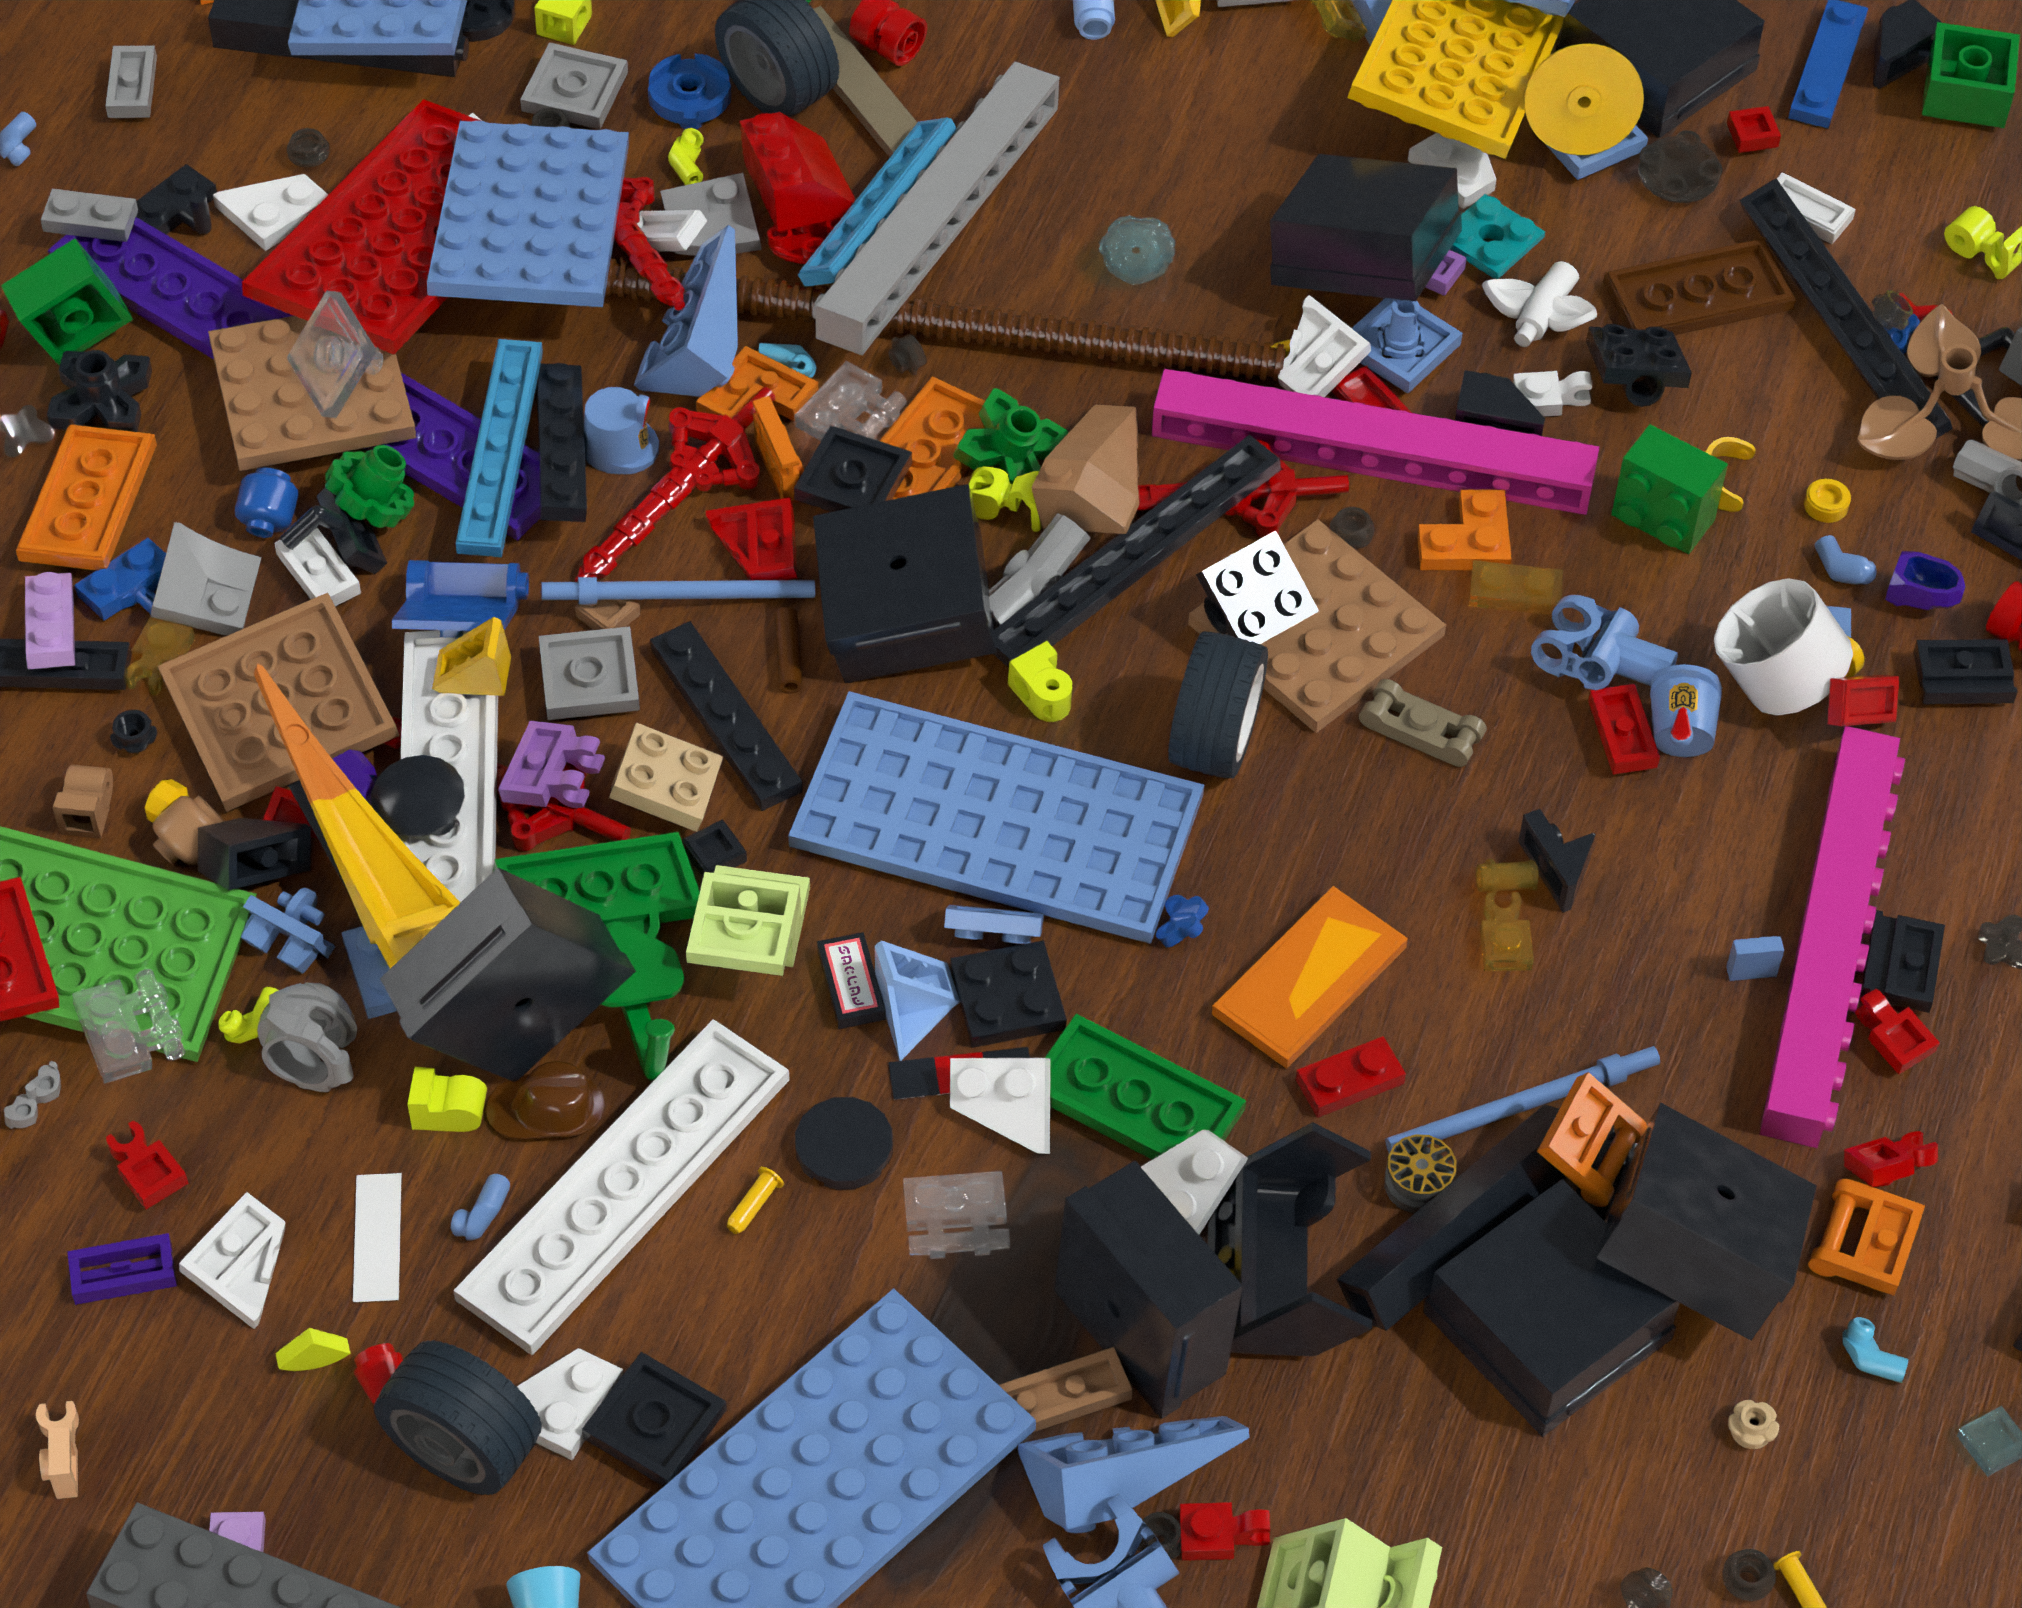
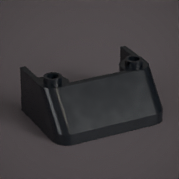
M1312 1122L1247 1156L1248 1160L1208 1220V1246L1243 1286L1230 1353L1313 1357L1372 1329L1371 1319L1314 1292L1307 1294L1308 1227L1319 1222L1332 1211L1336 1201V1178L1371 1160V1151Z

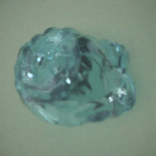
M1130 215L1120 217L1111 223L1108 227V233L1099 242L1100 246L1098 249L1103 255L1104 265L1107 270L1131 285H1139L1162 276L1169 264L1173 262V256L1176 253L1174 248L1175 239L1171 236V231L1166 223L1152 217L1139 219ZM1135 247L1140 249V252L1137 254L1132 252V249Z

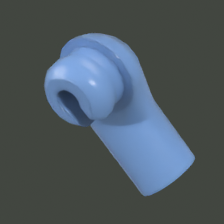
M20 112L0 133V155L3 159L7 157L14 166H19L31 154L30 149L22 143L37 126L35 120L28 113Z
M1824 536L1815 543V549L1832 580L1847 584L1866 585L1875 579L1877 574L1875 564L1863 556L1842 553L1834 536Z
M492 1174L487 1177L472 1211L468 1212L465 1209H459L454 1213L450 1228L455 1236H464L466 1241H472L483 1235L501 1210L510 1190L508 1179L500 1174Z

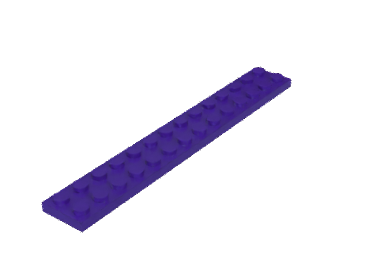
M137 217L127 242L66 234L48 250V254H51L75 238L115 285L128 309L212 359L214 357L208 331L293 316L242 296L243 279ZM401 373L415 425L416 438L382 445L394 448L404 457L406 461L404 468L406 475L463 508L481 419ZM524 445L507 529V535L517 541L540 519L539 454ZM375 446L365 447L363 449L369 451L373 450Z

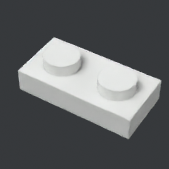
M318 528L293 550L287 548L281 540L274 543L277 556L310 599L328 592L334 605L337 606L361 594L359 581Z

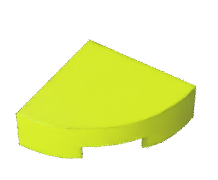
M308 1328L276 1353L278 1368L281 1370L303 1371L330 1365L351 1353L347 1338Z

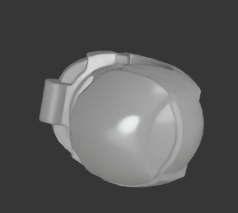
M309 982L292 985L269 995L270 1002L260 1016L257 1029L258 1038L263 1046L262 1059L267 1068L282 1079L295 1083L299 1088L318 1092H329L331 1088L350 1082L354 1075L349 1054L345 1050H339V1047H346L356 1038L357 1024L352 1011L342 996L328 986Z

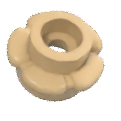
M1744 1400L1734 1406V1414L1729 1416L1728 1426L1734 1440L1739 1445L1748 1449H1759L1777 1437L1779 1432V1424L1775 1421L1777 1414L1770 1405L1764 1402L1754 1403L1752 1400ZM1755 1419L1759 1425H1752L1749 1421Z

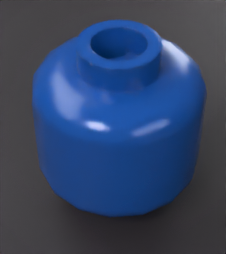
M263 467L258 468L255 473H250L242 479L235 505V516L241 523L246 525L248 533L257 537L269 538L272 537L273 532H283L291 526L298 500V489L290 482L291 477L285 472Z

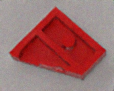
M790 497L706 510V517L710 528L749 580L798 579L794 508Z

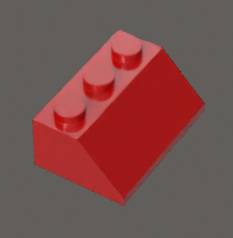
M781 112L763 113L756 115L754 118L739 121L744 164L778 232L842 218L856 201L822 136Z

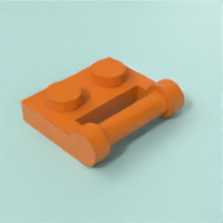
M1587 1072L1578 1076L1574 1081L1537 1152L1581 1189V1195L1585 1201L1597 1207H1605L1614 1194L1612 1185L1633 1144L1638 1143L1645 1133L1647 1124L1638 1114ZM1614 1125L1616 1135L1596 1171L1591 1166Z
M1840 1179L1837 1181L1832 1194L1835 1203L1820 1246L1813 1249L1808 1266L1813 1272L1821 1276L1832 1277L1836 1275L1895 1296L1925 1205L1874 1187L1872 1188L1854 1180ZM1861 1207L1869 1210V1214L1855 1255L1852 1257L1839 1251L1852 1213L1855 1208Z

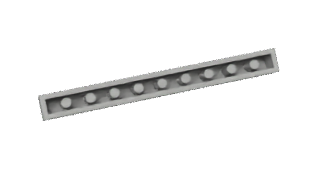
M1014 62L1004 75H999L996 78L989 94L985 98L978 100L971 116L966 122L962 121L958 125L949 143L939 148L935 160L927 170L923 169L920 171L914 186L907 194H902L899 197L895 209L888 218L880 220L874 235L867 243H862L859 246L855 258L846 269L842 268L838 272L831 288L826 294L818 296L812 311V316L816 319V339L859 355H863L1058 110V76Z

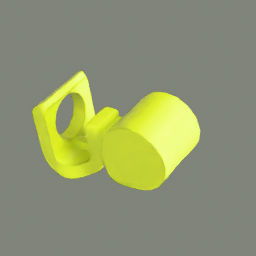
M1969 207L1945 228V240L1954 252L1969 259L1979 252H1984L1985 262L1997 279H2004L2022 263V226L2004 241V234L1999 231L1995 232L1996 226L1992 216L1981 207ZM2019 244V248H2018L2017 252H2016V253H2013L2014 250H2015V248H2016L2017 245Z
M984 466L977 468L969 482L976 517L985 520L994 519L1004 506L1009 507L1010 511L1017 512L1021 500H1023L1031 510V529L1034 532H1039L1042 526L1032 492V486L1039 471L1017 476L1013 484H1010L1008 474L1002 469Z

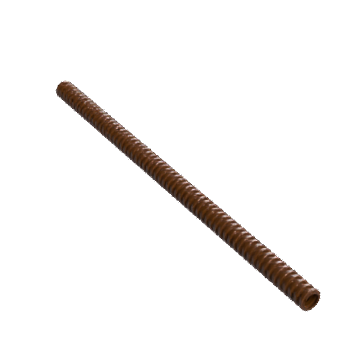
M611 258L605 291L606 297H612L616 293L622 299L626 298L627 295H631L632 300H639L640 297H644L645 302H652L653 298L657 299L650 289L652 284L646 277L638 273L629 260H623L619 264L616 259ZM669 266L667 267L671 277L677 278L682 283L687 272H683L682 267H675L674 271L670 270ZM742 275L741 279H736L738 314H744L746 310H749L751 315L757 316L759 312H763L764 317H771L772 314H777L778 319H784L785 315H788L793 321L803 317L804 322L809 323L814 319L812 311L815 301L820 294H826L829 287L823 285L821 289H816L814 285L807 286L806 288L802 287L801 282H795L794 286H791L786 280L781 281V284H776L775 279H768L767 282H763L761 277H755L754 281L749 280V276ZM918 297L914 301H909L908 298L883 329L886 333H890L892 329H897V334L902 335L905 331H910L911 336H917L918 332L924 334L925 338H930L932 334H935L937 339L943 340L945 336H950L951 341H957L959 337L964 338V343H970L974 339L977 340L979 345H983L985 341H990L991 346L995 347L998 343H1004V348H1011L1013 344L1017 345L1018 350H1024L1025 346H1029L1031 351L1037 352L1038 348H1044V353H1051V350H1057L1058 355H1064L1065 351L1071 352L1073 357H1077L1078 353H1083L1084 357L1088 359L1092 355H1098V360H1104L1105 356L1111 357L1112 362H1117L1119 358L1125 359L1127 364H1131L1132 360H1138V365L1143 366L1145 362H1152V367H1158L1159 363L1165 364L1166 369H1171L1172 365H1177L1181 371H1184L1186 367H1192V372H1198L1200 368L1206 369V374H1212V371L1216 370L1219 371L1220 376H1225L1226 372L1233 373L1232 376L1236 378L1239 377V374H1246V379H1252L1254 375L1260 376V381H1266V377L1273 378L1275 383H1279L1278 375L1283 370L1286 355L1284 344H1278L1277 348L1271 347L1270 342H1265L1264 346H1259L1255 340H1251L1250 344H1244L1243 339L1238 338L1237 343L1230 342V337H1224L1223 341L1217 340L1215 335H1211L1210 339H1205L1203 334L1200 333L1196 337H1190L1189 332H1183V336L1176 335V330H1170L1169 334L1163 333L1161 328H1157L1156 332H1150L1149 327L1144 326L1142 330H1136V325H1130L1129 329L1123 328L1122 323H1116L1115 327H1111L1109 322L1103 321L1102 325H1096L1095 320L1082 323V318H1076L1075 322L1069 321L1067 316H1063L1061 320H1056L1055 315L1050 314L1048 318H1042V313H1036L1033 317L1029 316L1028 311H1022L1021 315H1017L1015 310L1009 309L1008 313H1002V308H995L994 311H989L988 306H982L981 310L975 309L973 304H969L968 308H963L962 303L957 302L954 306H949L948 301H942L941 305L935 304L934 299H929L927 303H923L922 298ZM657 299L658 303L664 304L659 299Z

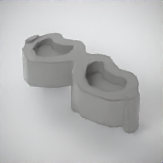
M50 1061L49 1065L40 1067L38 1076L25 1086L26 1094L17 1096L13 1105L4 1108V1119L7 1127L11 1129L14 1127L25 1128L35 1124L38 1117L37 1104L47 1103L59 1097L61 1079L55 1062Z

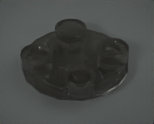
M1685 130L1679 132L1677 136L1658 139L1652 144L1643 147L1640 152L1638 174L1643 185L1655 196L1669 202L1690 203L1702 200L1714 192L1721 180L1723 168L1716 154L1705 144L1701 143L1700 136L1693 131Z

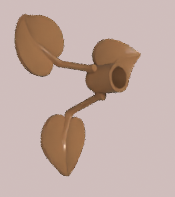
M1940 304L1919 323L1910 338L1907 348L1908 362L1917 374L1924 377L1938 375V380L1935 381L1934 389L1926 405L1919 411L1912 400L1902 396H1886L1876 400L1868 407L1862 417L1857 442L1864 450L1885 459L1906 460L1919 456L1927 451L1936 439L1937 430L1935 426L1925 418L1931 413L1941 392L1945 391L1950 395H1961L1969 389H1973L1982 416L1989 421L1982 431V439L1985 446L2018 461H2022V398H2003L1996 404L1994 413L1990 411L1981 387L1982 379L1975 376L1976 366L1981 356L1979 340L1968 327L1958 321L1943 304Z

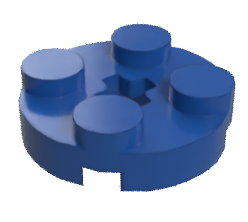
M695 53V59L681 60V54L673 55L660 61L650 72L648 87L649 105L662 118L679 123L683 129L700 128L704 122L719 116L731 103L732 95L728 71L721 62L708 55ZM682 87H685V88H688V89H691V88H693V87H697V90L688 92V91H683V90H682Z

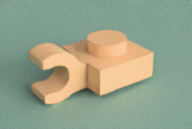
M73 1401L66 1402V1415L59 1421L49 1420L46 1404H39L36 1411V1419L41 1432L48 1437V1449H40L39 1454L41 1478L43 1481L50 1480L57 1499L78 1497V1450L75 1444V1432L79 1424V1416Z

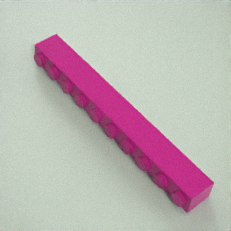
M1164 369L1153 410L1152 437L1230 450L1248 435H1251L1256 440L1267 442L1270 449L1281 460L1456 492H1460V490H1505L1506 501L1587 515L1599 446L1576 441H1565L1536 434H1526L1498 429L1492 426L1476 425L1448 418L1431 417L1403 410H1392L1358 402L1353 403L1325 398L1319 395L1303 394L1275 387L1258 386L1230 379H1219Z
M1849 726L1844 727L1836 755L1759 1135L1818 1148L1823 1130L1833 1131L1839 1103L1830 1101L1832 1090L1840 1092L1846 1070V1063L1838 1061L1840 1050L1848 1052L1854 1029V1023L1846 1022L1847 1011H1856L1862 984L1855 983L1853 980L1855 972L1863 973L1869 945L1861 944L1863 933L1871 934L1877 908L1868 905L1870 895L1878 896L1884 869L1876 868L1875 866L1877 858L1885 859L1891 836L1890 831L1883 830L1884 821L1892 822L1898 800V795L1890 793L1891 784L1899 786L1905 758L1897 757L1900 742L1898 737Z

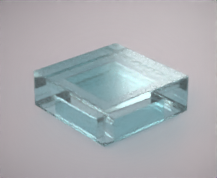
M2002 1406L1959 1429L1957 1437L1987 1477L2022 1458V1432Z

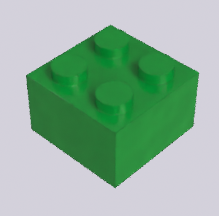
M1937 22L1927 60L1921 116L2005 128L2015 94L2020 34Z
M75 238L1 285L18 320L59 366L63 352H83L133 320L115 285Z
M1649 424L1623 457L1611 515L1622 520L1625 524L1636 527L1659 539L1664 544L1675 547L1689 555L1715 521L1728 463Z

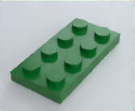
M1077 1013L1045 1057L1050 1059L1051 1108L1152 1160L1201 1130H1209L1225 1141L1245 1111V1099Z

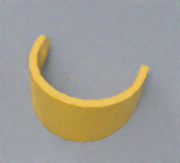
M1723 437L1713 441L1704 452L1714 457L1727 456L1748 460L1754 457L1756 449L1752 444L1734 437ZM1723 487L1718 509L1729 512L1740 511L1744 503L1742 498Z

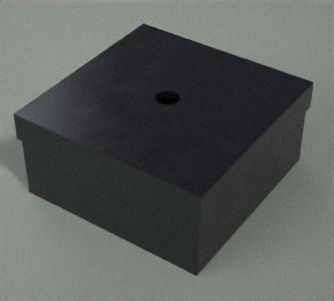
M1581 0L1573 5L1564 17L1560 43L1556 45V51L1577 44H1598L1609 47L1625 56L1635 67L1643 86L1644 101L1638 123L1658 138H1661L1757 70L1760 58L1758 49L1765 20L1737 0Z
M1318 154L1270 220L1272 263L1270 265L1271 285L1416 302L1462 231L1461 212L1458 210L1457 168Z
M969 484L813 516L826 644L830 654L834 655L845 683L997 653L982 533L975 514L973 496Z
M497 868L389 969L380 980L401 1017L399 1022L408 1039L515 1082L526 1074L636 971L627 955L619 950L599 914L503 869Z
M1660 1103L1650 1118L1645 1133L1624 1164L1596 1258L1752 1341L1777 1303H1782L1794 1286L1817 1185Z
M1133 1161L1090 1188L1085 1186L1065 1198L1054 1291L1103 1350L1114 1347L1127 1379L1159 1418L1162 1419L1180 1408L1183 1401L1226 1375L1243 1286L1140 1165Z
M1563 1179L1434 1272L1430 1297L1425 1300L1423 1313L1542 1437L1671 1341L1676 1330L1674 1321L1680 1302L1596 1258L1607 1223Z

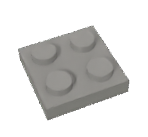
M549 42L520 99L521 111L601 129L628 74L627 60Z
M630 626L539 636L548 720L640 710Z

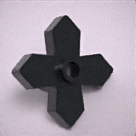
M100 350L63 352L58 371L61 382L69 389L51 397L47 412L50 428L67 430V427L70 425L82 426L98 415L107 429L137 432L142 414L139 403L131 396L148 388L152 374L150 358L148 356L123 355L114 361L107 353Z

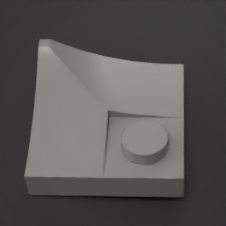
M743 173L660 191L665 211L700 210L707 219V222L687 250L675 251V254L696 256L701 245L727 225L735 229L736 254L762 250Z
M174 522L150 617L227 636L242 630L259 571L261 557L217 543L181 523Z

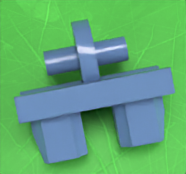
M304 887L295 893L294 896L287 892H282L278 897L277 903L286 908L285 913L252 895L249 896L243 907L251 916L246 922L241 938L246 943L263 953H267L279 933L286 935L289 938L277 958L301 974L308 969L318 954L327 959L329 958L335 946L324 940L320 932L305 925L307 921L319 925L324 919V913L315 908L317 894L314 891Z

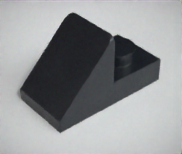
M1537 809L1523 815L1518 842L1562 913L1572 909L1591 859L1596 834L1591 833L1564 843L1559 828L1554 823L1550 824L1541 809Z

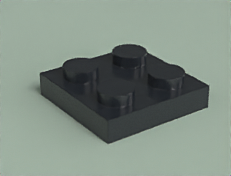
M830 425L794 487V500L830 512L892 500L912 465V452Z
M1044 940L950 958V970L972 1048L1065 1030L1067 1019Z
M640 1352L584 1425L582 1436L584 1440L664 1487L684 1469L727 1411L726 1401L647 1354Z

